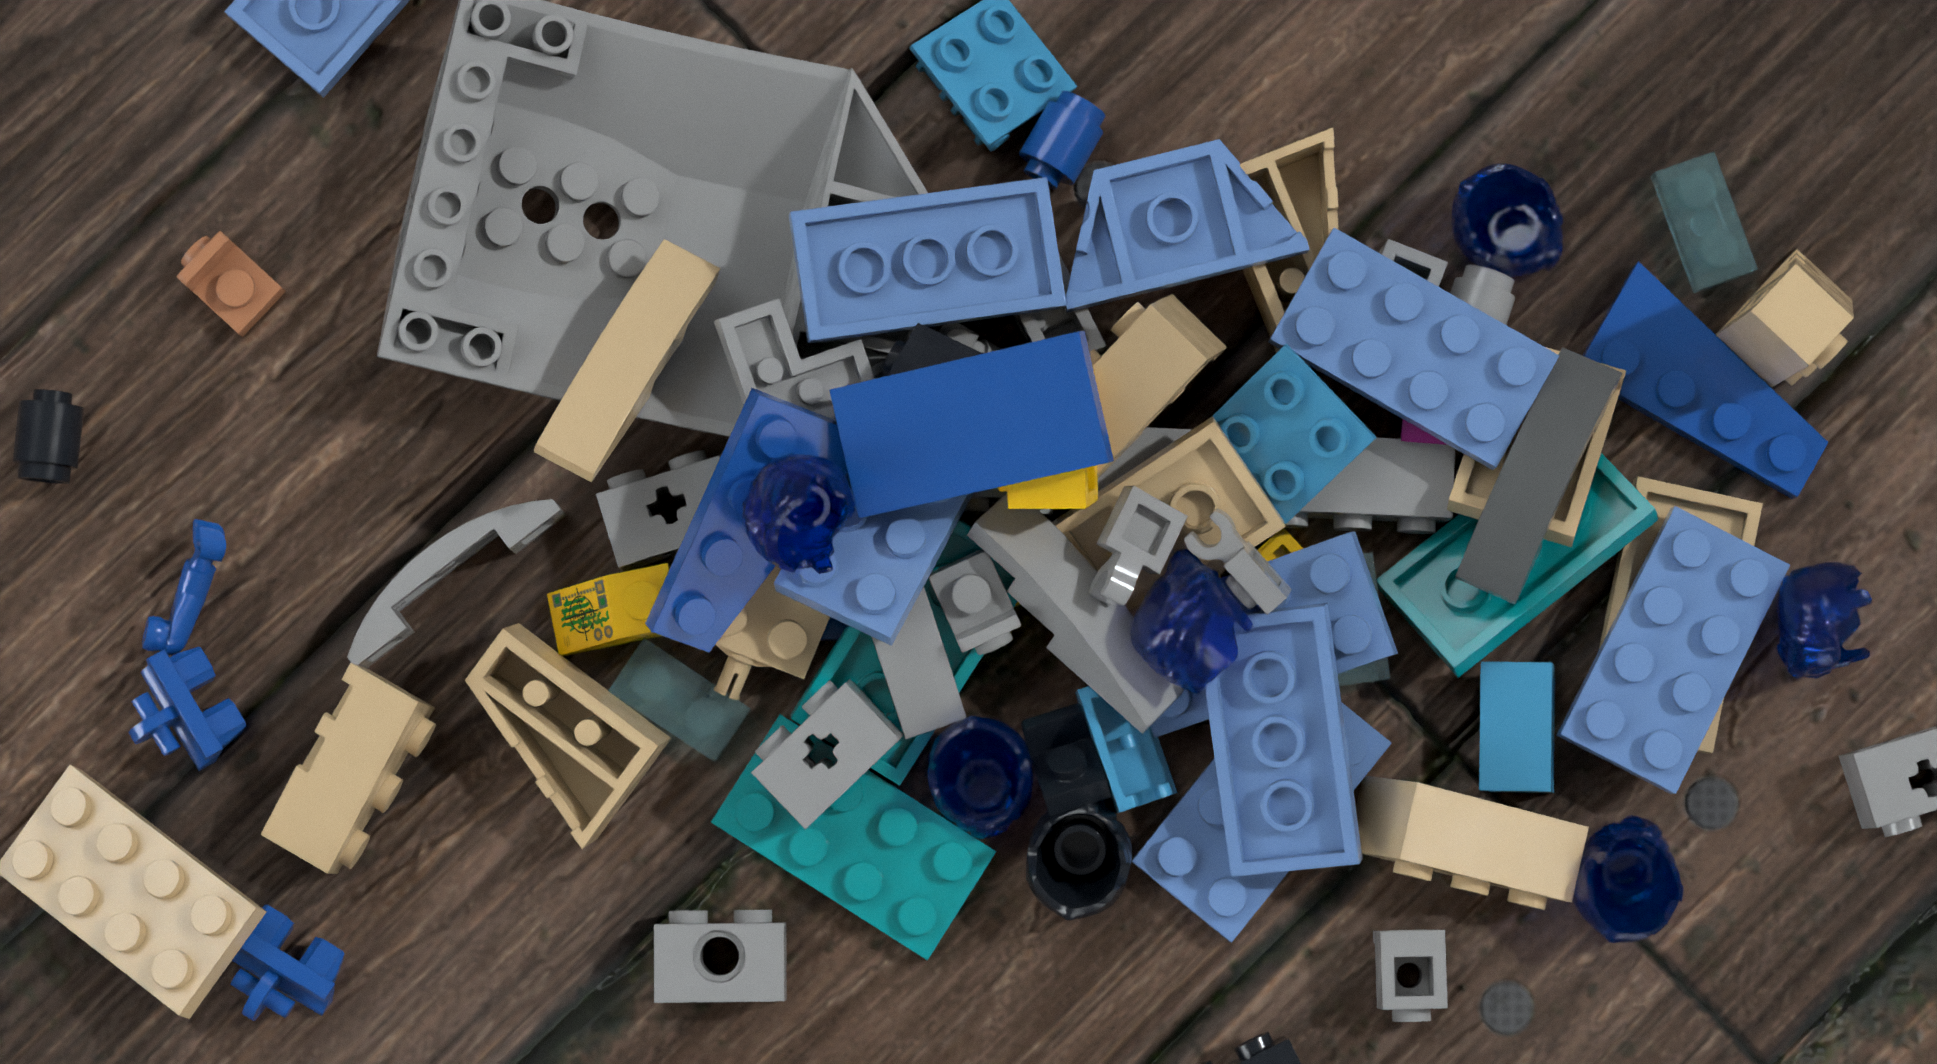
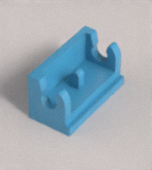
M1481 662L1479 790L1489 792L1554 793L1555 665L1552 662Z
M1090 686L1078 689L1075 695L1078 703L1083 708L1092 741L1108 782L1116 814L1177 793L1158 737L1154 738L1151 727L1142 734Z

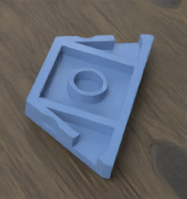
M1220 139L1093 171L1066 292V312L1306 254L1309 251L1308 241L1300 231L1296 232L1272 204L1273 200L1261 186L1249 178L1240 167V162Z

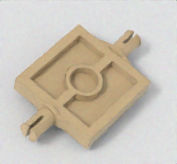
M797 539L715 644L728 655L719 680L713 689L723 696H726L727 693L729 698L739 700V695L752 665L756 667H774L802 679L806 676L830 617L775 590L774 581Z

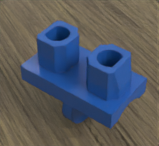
M202 648L189 649L171 657L168 656L164 649L147 658L148 666L141 671V675L162 710L159 711L149 692L132 700L134 707L143 720L128 732L133 742L140 744L153 738L165 757L181 747L170 727H173L198 771L213 764L222 752L223 747L227 746L243 732L246 723L236 705L229 698L201 712L192 697L191 692L212 682L216 676Z
M264 905L262 908L267 911L232 959L236 964L261 978L259 980L243 969H239L231 981V986L249 996L242 1014L254 1021L267 1007L283 1018H286L296 1002L278 992V989L323 1016L333 1001L334 982L342 966L344 952L328 941L315 937L299 961L280 950L292 932L294 923L281 912L269 905Z

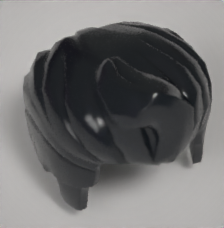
M1106 800L1054 816H1050L1047 810L1037 821L1028 842L1026 856V880L1028 886L1043 906L1067 921L1097 915L1112 907L1122 894L1127 883L1132 861L1131 839L1124 825L1117 821V815L1110 807H1106Z

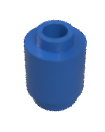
M1062 91L1056 102L1049 101L1019 152L1020 157L1027 162L1023 171L1032 179L1047 177L1048 187L1054 190L1057 189L1060 182L1074 185L1103 135L1100 125L1106 117L1104 112L1086 99L1069 91Z

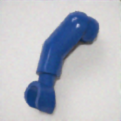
M194 519V554L192 558L186 560L182 569L169 620L159 616H148L142 639V648L145 650L162 651L165 649L168 655H174L186 647L205 603L216 571L213 560L222 562L225 554V532L219 524Z

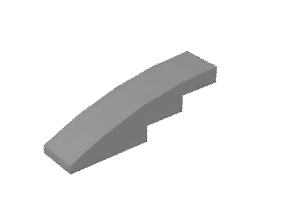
M1006 493L974 523L967 536L1015 578L1007 592L1055 634L1046 648L1143 734L1176 701L1184 690L1149 636L1125 605L1121 606L1114 602L1112 606H1109L1088 594L1092 581L1098 572L1066 536L1038 509H1008Z

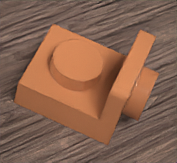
M221 231L212 239L204 236L195 242L183 256L181 264L184 268L177 275V278L187 288L195 293L242 337L286 292Z

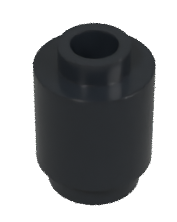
M35 389L33 391V400L19 401L13 462L19 464L18 479L52 484H70L71 469H78L84 416L83 407L72 405L73 394L56 390Z

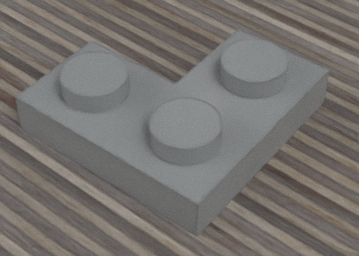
M779 298L714 321L743 406L751 388H754L828 418H834L835 413L830 389L875 379L861 339L801 360Z

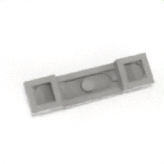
M553 499L530 501L489 512L445 534L411 560L378 596L364 617L354 637L347 658L353 664L369 668L415 632L400 613L401 610L496 537L500 536L508 548L517 554L566 516L564 511Z
M923 587L892 646L872 637L905 739L967 719L925 588Z

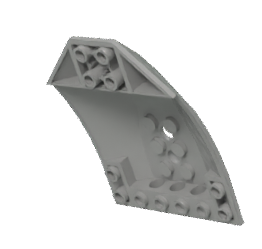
M459 0L428 110L399 234L377 357L561 401L608 322L665 239L720 268V272L715 286L688 323L683 341L655 380L650 397L636 418L730 437L742 411L743 403L715 327V320L779 298L801 360L861 339L874 376L883 371L886 358L893 345L898 340L907 342L914 330L808 344L789 213L791 211L918 195L928 192L853 68L845 69L719 44L588 13L544 0ZM541 189L552 196L556 210L550 222L537 224L527 219L524 215L521 203L527 191ZM603 203L615 210L619 225L616 233L611 238L604 240L596 239L586 231L583 224V216L590 205Z

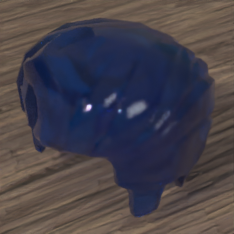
M1496 163L1480 169L1460 182L1458 192L1453 200L1451 225L1457 246L1474 265L1496 270L1509 277L1529 275L1540 270L1550 271L1560 261L1563 251V229L1561 225L1564 223V218L1550 185L1543 178H1539L1535 174L1513 164Z
M791 453L775 458L758 469L750 483L747 498L742 504V522L749 541L764 560L792 573H795L797 569L811 567L818 574L833 570L830 557L835 552L833 538L843 529L847 520L856 511L854 507L855 502L853 501V495L845 475L839 466L826 458L812 454Z
M1179 549L1171 557L1166 568L1167 572L1154 582L1144 596L1135 613L1130 635L1135 650L1157 674L1180 688L1200 694L1209 682L1227 669L1237 658L1238 646L1234 623L1237 622L1246 632L1252 629L1253 623L1242 610L1239 602L1224 587L1219 573L1214 568L1203 564L1190 550Z
M1841 562L1817 563L1816 565L1813 564L1794 569L1790 574L1785 575L1779 588L1776 604L1778 633L1780 637V643L1776 649L1788 673L1794 678L1808 677L1818 679L1829 674L1833 669L1849 666L1850 663L1870 657V651L1867 648L1846 650L1842 646L1857 631L1861 624L1857 609L1872 604V598L1866 589L1856 590L1859 583L1857 577L1862 572L1854 565Z
M975 715L961 719L944 729L934 740L928 758V783L933 801L938 810L948 820L955 822L957 827L965 832L970 831L971 836L975 838L988 839L1004 833L1013 820L1019 819L1024 814L1032 795V761L1028 746L1021 734L1002 721Z
M1628 815L1617 823L1600 827L1597 832L1592 833L1586 840L1572 899L1583 919L1610 943L1638 942L1645 940L1651 935H1655L1667 925L1679 901L1682 902L1684 889L1678 866L1673 854L1670 853V846L1666 838L1662 837L1663 831L1651 820L1634 815Z

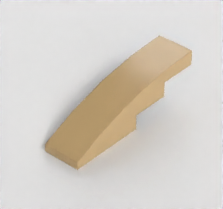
M664 239L626 294L579 369L538 439L534 453L592 482L649 399L655 380L683 341L688 323L715 286L720 268Z

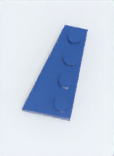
M1639 261L1633 266L1582 356L1602 364L1626 370L1618 400L1790 499L1798 497L1825 450L1828 441Z
M751 388L645 622L651 632L706 652L712 650L848 473L836 420Z

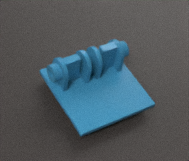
M982 0L909 47L919 61L916 65L918 71H924L935 86L942 90L939 94L940 99L943 102L950 100L954 106L950 110L954 116L961 114L964 117L963 121L976 136L974 142L978 146L984 143L990 152L1008 140L1010 137L1008 133L1043 111L1049 101L1056 102L1062 91L1072 92L1078 87L1009 0Z
M1285 344L1213 415L1285 524L1377 438L1288 344Z

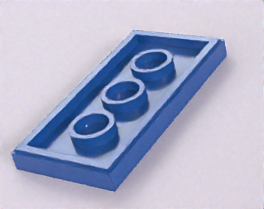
M1085 330L829 390L858 519L1114 461Z

